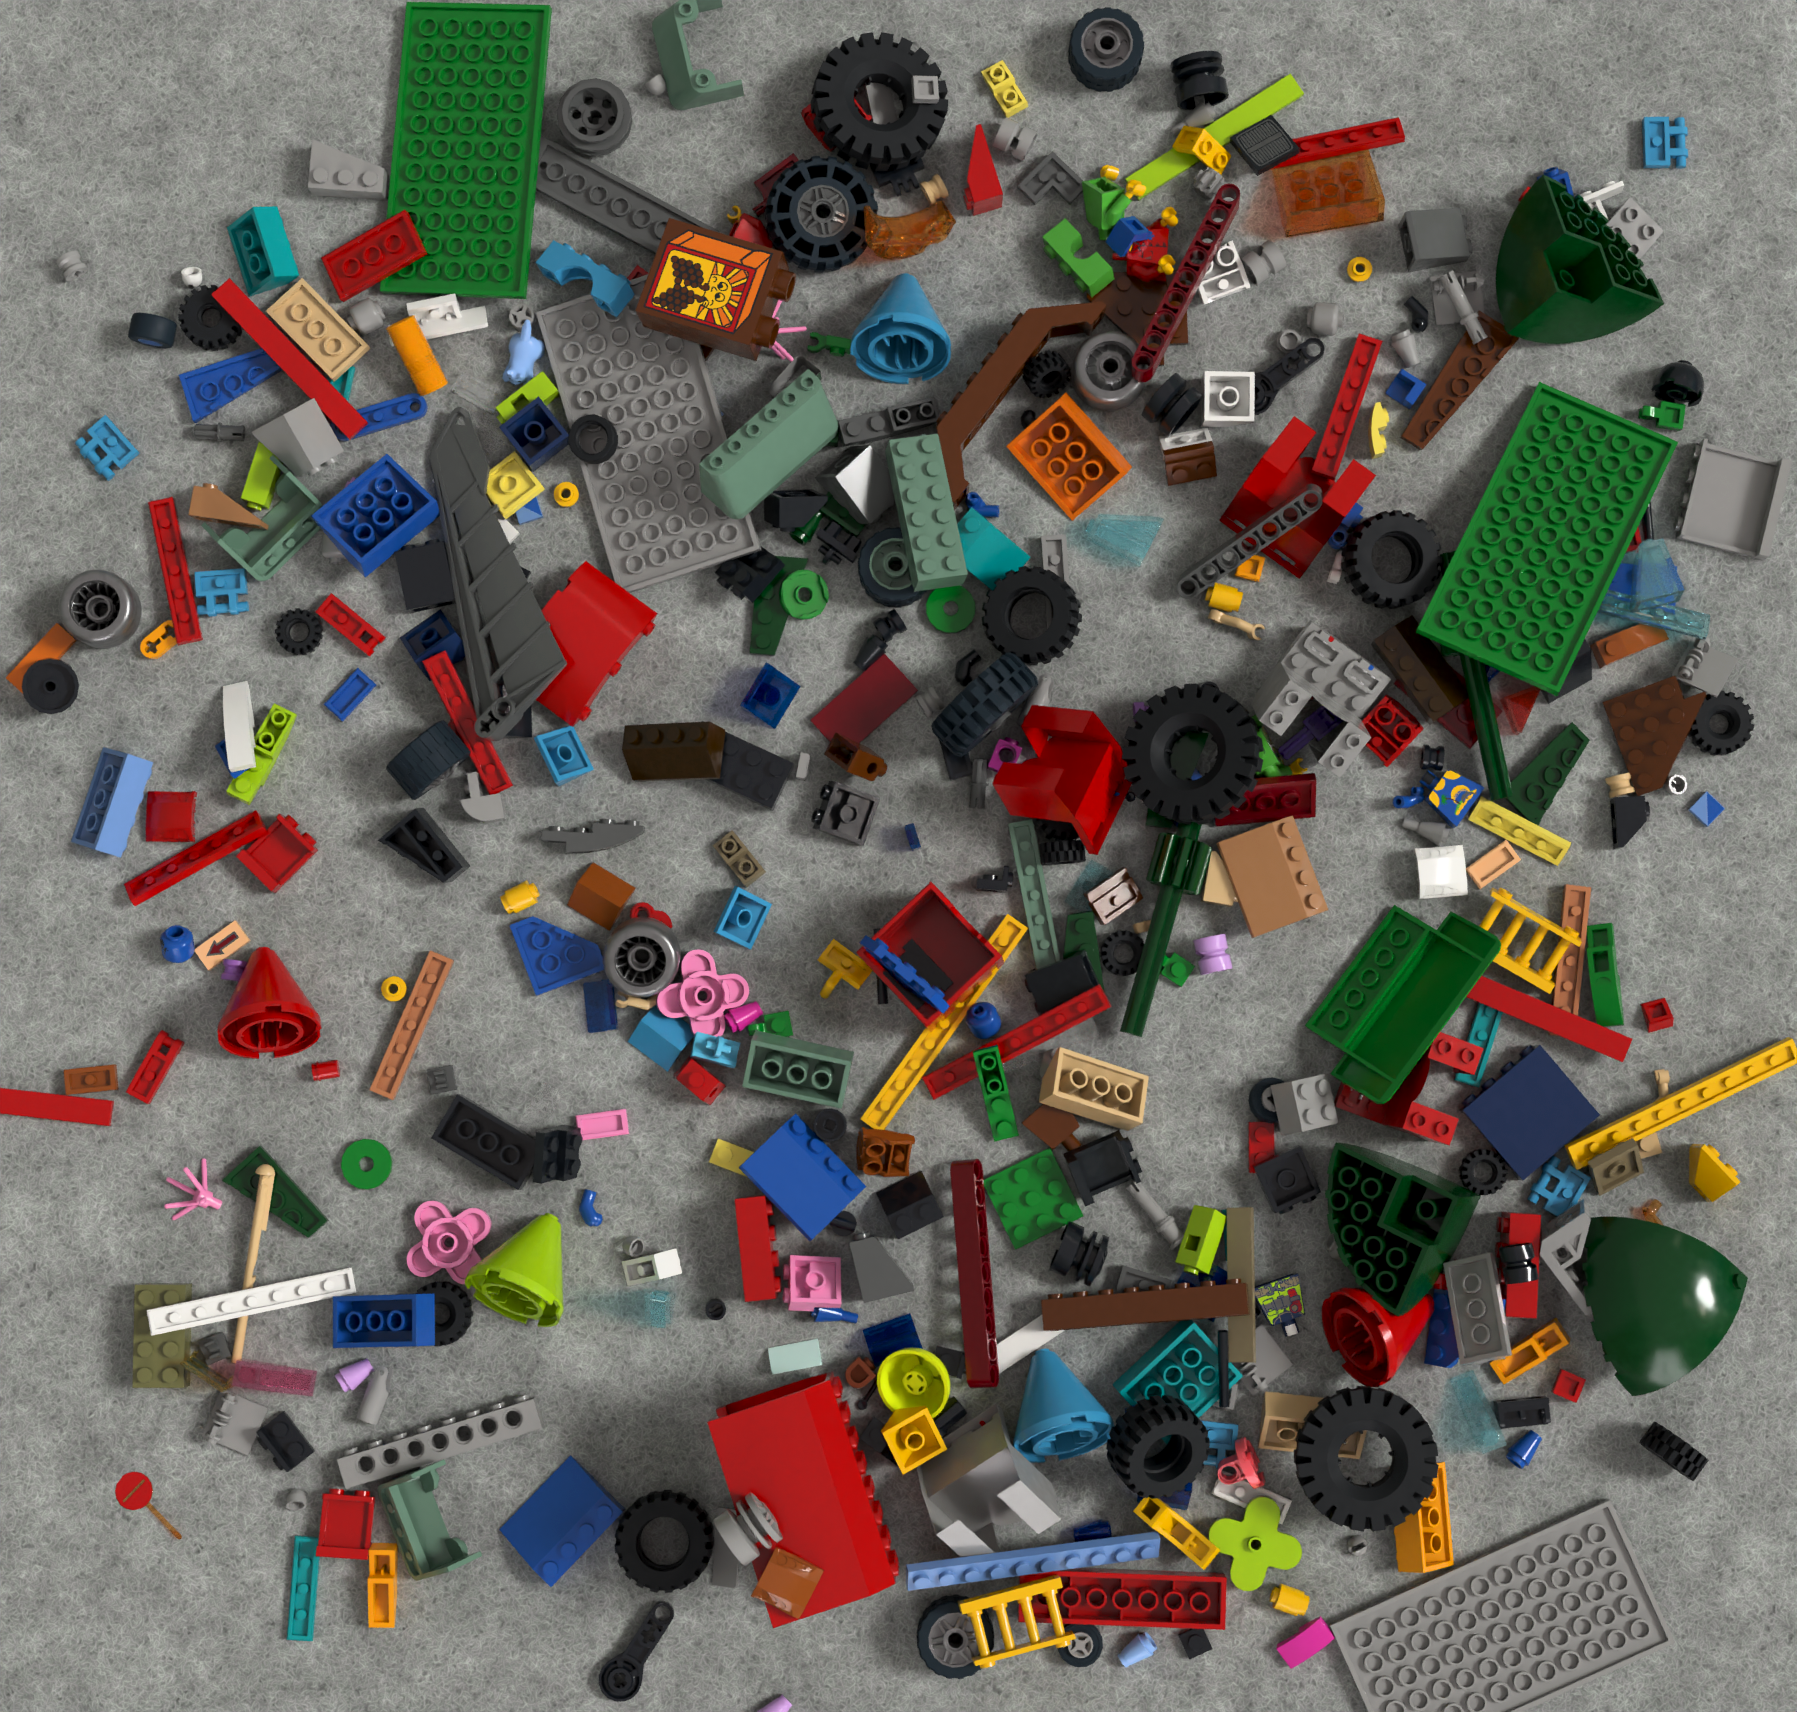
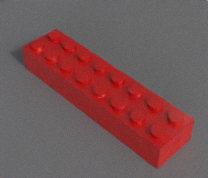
M1075 1568L1019 1576L1018 1585L1053 1575L1060 1576L1063 1588L1057 1589L1056 1598L1063 1624L1225 1630L1227 1577L1224 1573ZM1042 1593L1033 1595L1031 1605L1036 1623H1052L1046 1597H1043ZM1018 1603V1622H1025L1021 1604Z

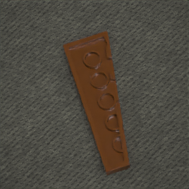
M1480 310L1477 311L1479 315L1477 318L1488 337L1473 345L1472 339L1467 330H1465L1400 437L1419 450L1424 449L1519 339V337L1507 334L1504 325Z

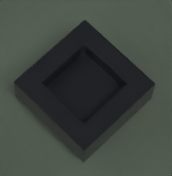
M1189 1629L1178 1634L1189 1660L1212 1649L1204 1629Z

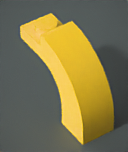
M1143 1498L1133 1510L1144 1522L1172 1542L1203 1570L1207 1568L1220 1551L1199 1530L1159 1498Z

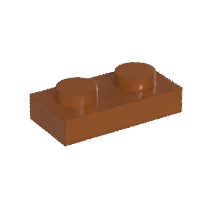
M115 1064L64 1070L66 1095L119 1090L117 1065Z

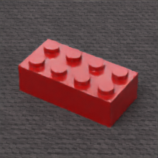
M765 1195L736 1198L735 1209L745 1302L776 1299L778 1293L782 1291L781 1276H776L775 1267L779 1266L778 1250L773 1251L772 1241L777 1240L776 1226L770 1224V1216L774 1215V1205Z
M1501 1211V1217H1497L1496 1230L1500 1232V1242H1496L1495 1256L1499 1258L1497 1272L1502 1299H1506L1505 1317L1537 1318L1538 1280L1505 1284L1503 1269L1506 1267V1264L1501 1262L1499 1247L1532 1243L1535 1257L1531 1262L1536 1264L1539 1277L1541 1215Z

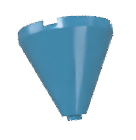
M903 273L897 275L857 326L851 338L850 352L851 355L855 356L858 368L867 375L889 383L908 384L909 378L922 376V381H926L940 374L950 361L951 341L917 279L910 274Z
M1049 1349L1036 1351L1030 1361L1013 1446L1029 1462L1044 1463V1456L1058 1455L1060 1461L1085 1454L1105 1444L1108 1439H1111L1109 1436L1111 1428L1115 1427L1111 1415L1055 1352Z

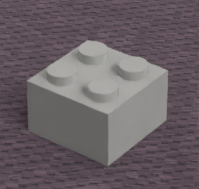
M1328 1073L1271 1085L1281 1135L1304 1132L1339 1123Z

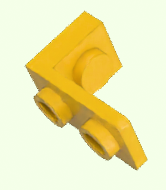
M1184 125L1172 146L1177 152L1195 155L1205 166L1214 169L1219 174L1223 173L1231 158V154L1204 128Z

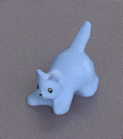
M530 320L524 321L520 334L516 333L511 337L508 345L510 358L502 377L504 382L510 381L513 385L523 383L524 386L533 379L534 362L537 359H541L545 354L543 341L531 336Z

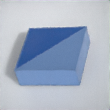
M537 496L515 512L519 525L544 518Z
M1706 791L1688 810L1705 827H1708L1725 808Z

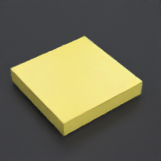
M514 451L490 469L486 496L494 505L498 504L500 508L498 511L506 520L545 489Z

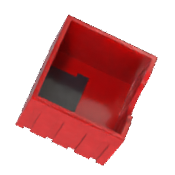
M932 882L923 888L871 939L874 941L877 938L882 940L889 947L887 951L899 957L903 964L905 961L917 970V976L925 979L931 985L930 987L934 985L945 994L943 999L950 1007L944 1014L900 986L863 946L856 952L865 964L871 968L930 1032L937 1027L936 1024L940 1020L944 1021L955 1010V1006L959 1002L962 1004L974 992L973 989L977 985L981 986L992 975V971L995 968L999 969L1004 964L1002 955L959 913Z

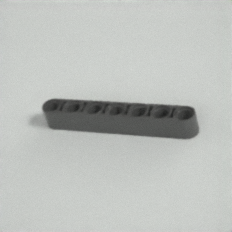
M1315 484L1304 486L1187 569L1178 579V594L1184 599L1196 597L1312 515L1322 505V489ZM1313 493L1317 495L1318 500L1310 503L1305 500L1304 496ZM1293 508L1298 514L1294 517H1287L1284 514V510ZM1273 523L1277 529L1273 532H1268L1264 529L1263 525ZM1251 537L1255 539L1256 544L1246 546L1243 540L1244 538ZM1225 552H1232L1236 558L1228 561L1222 555ZM1210 566L1216 572L1212 575H1207L1202 569ZM1184 581H1192L1195 587L1193 589H1186L1182 583Z

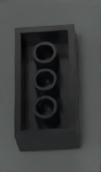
M725 732L720 779L705 780L773 811L794 768V764Z
M457 1094L431 1139L515 1189L522 1190L533 1172L536 1138L464 1095Z

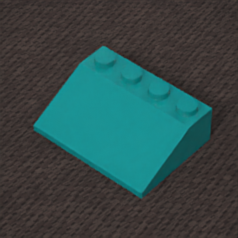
M1192 1320L1179 1321L1112 1385L1132 1406L1136 1405L1137 1401L1143 1398L1148 1400L1150 1396L1159 1395L1162 1397V1395H1168L1183 1401L1199 1418L1219 1400L1218 1348ZM1229 1362L1230 1389L1243 1375ZM1171 1435L1162 1437L1163 1441L1168 1444Z

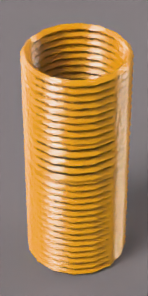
M411 315L390 325L386 330H388V335H390L389 337H391L394 346H396L395 348L402 362H404V366H407L405 369H408L407 372H409L408 374H410V378H412L411 380H413L418 394H420L419 396H424L445 386L448 381L438 361H436L437 358L432 353L433 350H431L430 345H428L429 343H427V338H425L422 329H420L421 327H419V322H417L415 315Z

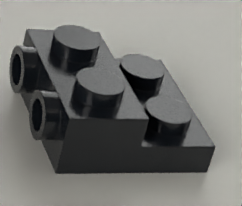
M761 547V551L723 562L715 571V574L719 577L716 581L726 590L731 587L730 591L740 600L745 597L753 603L783 569L785 564Z
M829 781L828 785L825 784L820 792V798L823 799L820 809L816 808L812 814L813 829L864 846L880 798L836 781Z
M560 1125L536 1132L533 1182L542 1184L552 1180L567 1181L577 1178V1173L581 1166L579 1159V1148L583 1140L580 1133L581 1128Z
M1300 1145L1253 1166L1269 1206L1274 1213H1287L1293 1209L1292 1205L1301 1201L1303 1204L1311 1202L1317 1198L1316 1194L1321 1193Z

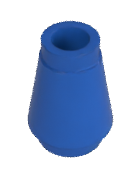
M1529 1430L1528 1433L1508 1448L1506 1458L1516 1467L1523 1469L1525 1465H1529L1542 1438L1534 1431Z

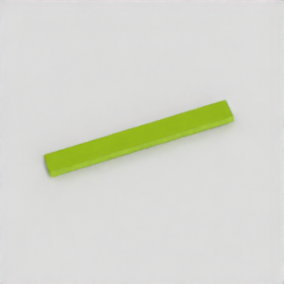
M1290 73L1204 129L1224 147L1230 143L1231 136L1270 115L1276 114L1301 98L1304 93ZM1172 148L1125 178V182L1137 180L1146 186L1143 196H1135L1139 201L1199 163L1200 160L1195 155L1177 152Z

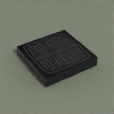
M1272 115L1230 137L1231 145L1257 176L1299 154V147Z

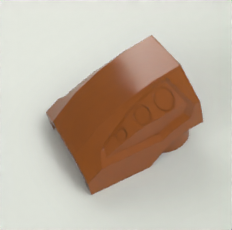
M861 1127L856 1144L857 1170H863L867 1175L879 1174L883 1177L909 1176V1160L912 1144H915L914 1136L907 1133L901 1134L888 1130Z
M776 1546L751 1597L764 1601L799 1619L824 1570Z

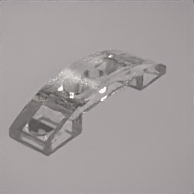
M1093 1017L1003 1063L1005 1073L1041 1060L1044 1053L1050 1049L1059 1047L1068 1049L1100 1036Z

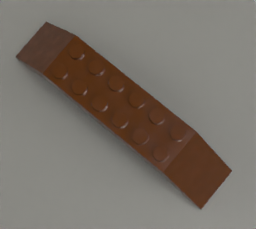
M1103 302L1030 308L1027 309L1024 315L1020 312L1012 322L1013 327L1010 333L1007 334L1005 332L998 340L996 351L994 353L989 352L981 363L983 366L980 372H973L966 382V390L963 393L959 391L951 401L953 405L949 412L943 411L936 421V429L940 440L954 511L969 493L970 483L964 479L962 452L1021 377L1023 369H1027L1025 366L1027 362H1032L1031 358L1038 355L1050 338L1080 333L1090 336L1104 318L1106 304Z

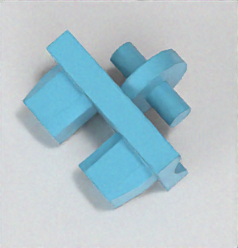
M696 1032L690 1057L735 1068L740 1043L724 1039L722 1036L716 1037Z

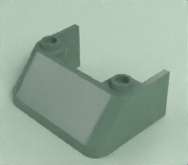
M679 0L653 20L652 30L671 105L677 110H687L744 96L741 79L717 85L715 76L710 70L698 69L693 71L682 25L694 22L701 12L722 8V0Z
M274 455L269 459L284 473L275 484V492L282 500L261 519L269 525L268 530L252 528L246 534L242 529L232 527L219 536L205 522L201 525L221 547L258 581L270 579L321 529L312 519L311 515L319 510L323 504Z
M444 1459L378 1486L380 1502L409 1575L416 1581L450 1572L482 1556L481 1551L468 1555V1549L464 1541L457 1537L450 1538L432 1491L437 1489L439 1475L435 1469L446 1464Z

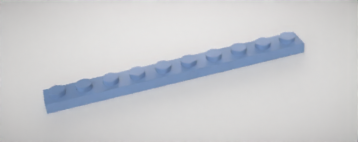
M1156 1531L906 1564V1587L910 1591L1159 1557L1160 1536Z

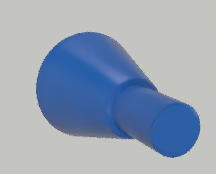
M815 1307L813 1312L810 1311V1316L814 1317V1322L842 1320L856 1324L858 1319L857 1313L844 1311L842 1308Z

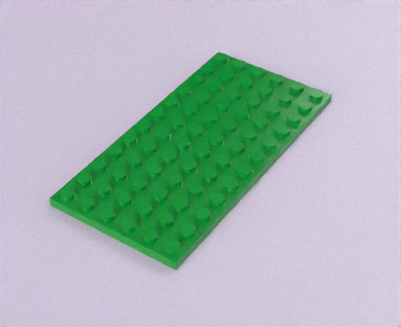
M406 2L386 220L406 210L413 221L427 251V255L383 279L380 283V292L382 294L428 296L456 294V297L526 299L552 14L550 5Z
M1539 382L1416 633L1558 696L1678 442Z

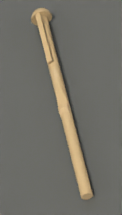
M268 1164L260 1165L255 1171L256 1174H260L242 1290L253 1288V1283L256 1280L253 1270L258 1257L261 1231H266L275 1177L274 1168ZM248 1315L238 1317L231 1358L232 1363H241Z

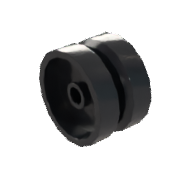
M1178 373L1173 374L1155 392L1142 412V416L1150 423H1155L1162 418L1158 430L1168 438L1191 416L1204 396L1195 387L1187 389L1182 394L1187 381Z
M54 658L39 660L31 665L23 676L22 691L24 698L32 708L41 713L55 714L63 712L77 698L79 689L77 674L70 665L62 660ZM49 681L54 682L56 685L52 691H48L45 687Z

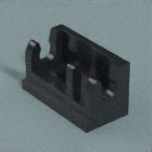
M1546 1396L1494 1401L1497 1429L1547 1425L1551 1423L1549 1398Z

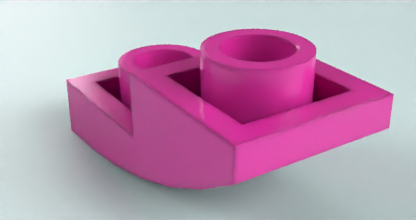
M1319 1616L1299 1627L1298 1633L1278 1643L1276 1649L1292 1669L1323 1649L1335 1639V1636L1322 1617Z

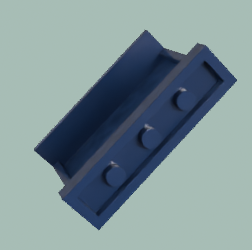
M1531 1044L1519 1053L1521 1058L1515 1063L1510 1061L1500 1069L1502 1074L1494 1080L1491 1077L1480 1086L1483 1090L1475 1096L1472 1093L1461 1102L1463 1107L1459 1110L1468 1117L1513 1170L1512 1173L1520 1181L1525 1180L1600 1116L1542 1046L1535 1045L1532 1047Z

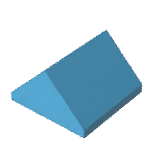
M571 725L534 737L542 757L558 786L594 770L574 727Z
M734 886L713 932L751 950L772 904Z
M655 1005L639 1022L628 1042L668 1072L692 1041L694 1035L688 1023L680 1017L668 1018L662 1015L657 1005Z

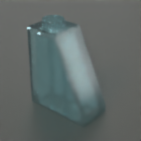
M1099 514L1096 520H1090L1085 530L1089 534L1087 541L1140 567L1164 519L1153 516Z
M1663 538L1657 540L1647 539L1641 542L1634 554L1630 600L1631 613L1679 602L1685 590Z

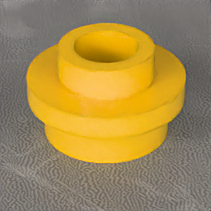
M1364 257L1353 258L1347 266V274L1355 282L1366 281L1372 273V265ZM1357 265L1363 266L1364 272H1357L1355 267Z
M562 482L555 488L554 499L560 506L571 507L578 501L579 491L574 484ZM564 490H569L571 492L568 498L562 497V492Z
M392 976L384 980L381 992L384 998L396 1002L404 998L407 986L403 979ZM392 984H396L398 987V991L394 994L389 990Z

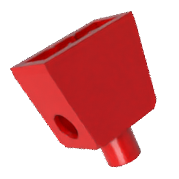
M690 1055L674 1073V1077L709 1105L713 1103L726 1087L724 1083L695 1059L691 1058Z

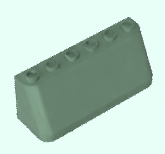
M807 369L699 463L701 492L728 517L732 519L745 517L836 437L838 433L837 418L819 378Z

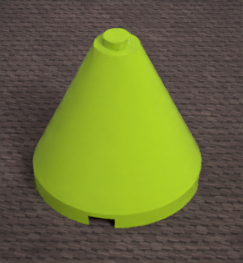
M549 1213L537 1216L469 1270L465 1279V1285L468 1289H470L471 1285L476 1289L473 1296L485 1306L512 1320L526 1324L528 1318L539 1320L538 1327L557 1325L564 1311L561 1224L558 1222V1218Z

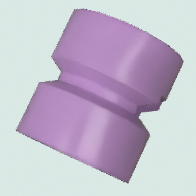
M1225 934L1193 940L1195 952L1201 956V959L1198 961L1200 975L1232 969L1230 955L1225 953V950L1228 948Z

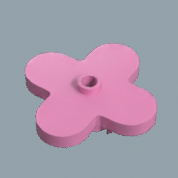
M700 949L689 951L680 962L682 981L670 984L657 994V1008L662 1015L668 1018L687 1016L691 1032L694 1036L696 1032L716 1037L722 1036L725 1031L723 1012L725 1009L741 1006L747 1000L749 995L748 983L738 974L717 975L714 959L708 952ZM700 991L706 993V999L700 1001L697 996Z
M439 1201L422 1203L415 1212L414 1220L418 1230L423 1235V1240L414 1245L408 1252L407 1266L409 1270L416 1276L428 1277L445 1268L454 1281L459 1284H465L469 1270L482 1260L475 1249V1245L485 1239L490 1233L491 1219L489 1215L480 1208H469L453 1217L448 1208ZM448 1237L454 1239L452 1247H448L445 1244V1240Z

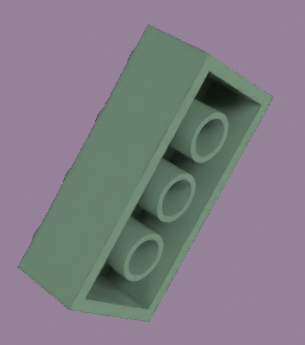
M755 1030L751 1040L742 1087L842 1109L854 1052Z

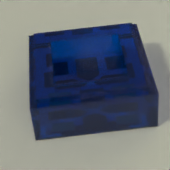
M914 823L905 825L904 829L910 849L912 851L921 849Z

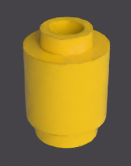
M1215 582L1213 587H1208L1205 600L1209 601V607L1227 612H1232V610L1238 612L1243 592L1238 591V588Z
M526 880L506 890L505 894L500 896L506 911L511 914L513 912L518 913L538 903L537 897L540 894L534 883L529 884Z
M1280 1583L1278 1588L1273 1587L1269 1601L1273 1602L1274 1609L1294 1616L1298 1614L1304 1616L1308 1608L1310 1596L1305 1595L1304 1591Z

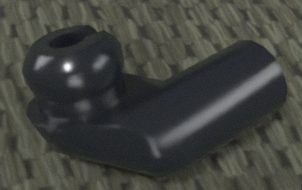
M1411 296L1404 304L1413 313L1411 327L1415 332H1423L1428 326L1429 313L1414 296Z
M972 650L956 663L955 679L963 687H966L972 681L970 676L971 667L981 660V657L975 650Z

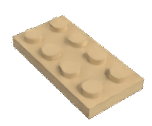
M303 278L266 310V313L333 382L370 350L369 345Z

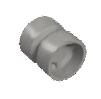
M1006 117L997 132L993 147L1003 152L1010 150L1013 157L1025 161L1030 149L1034 145L1038 132L1027 126L1020 128L1018 122Z
M1267 240L1258 246L1256 253L1251 251L1240 258L1245 272L1252 271L1253 276L1249 279L1255 286L1269 279V273L1275 275L1287 266L1281 251L1271 240Z

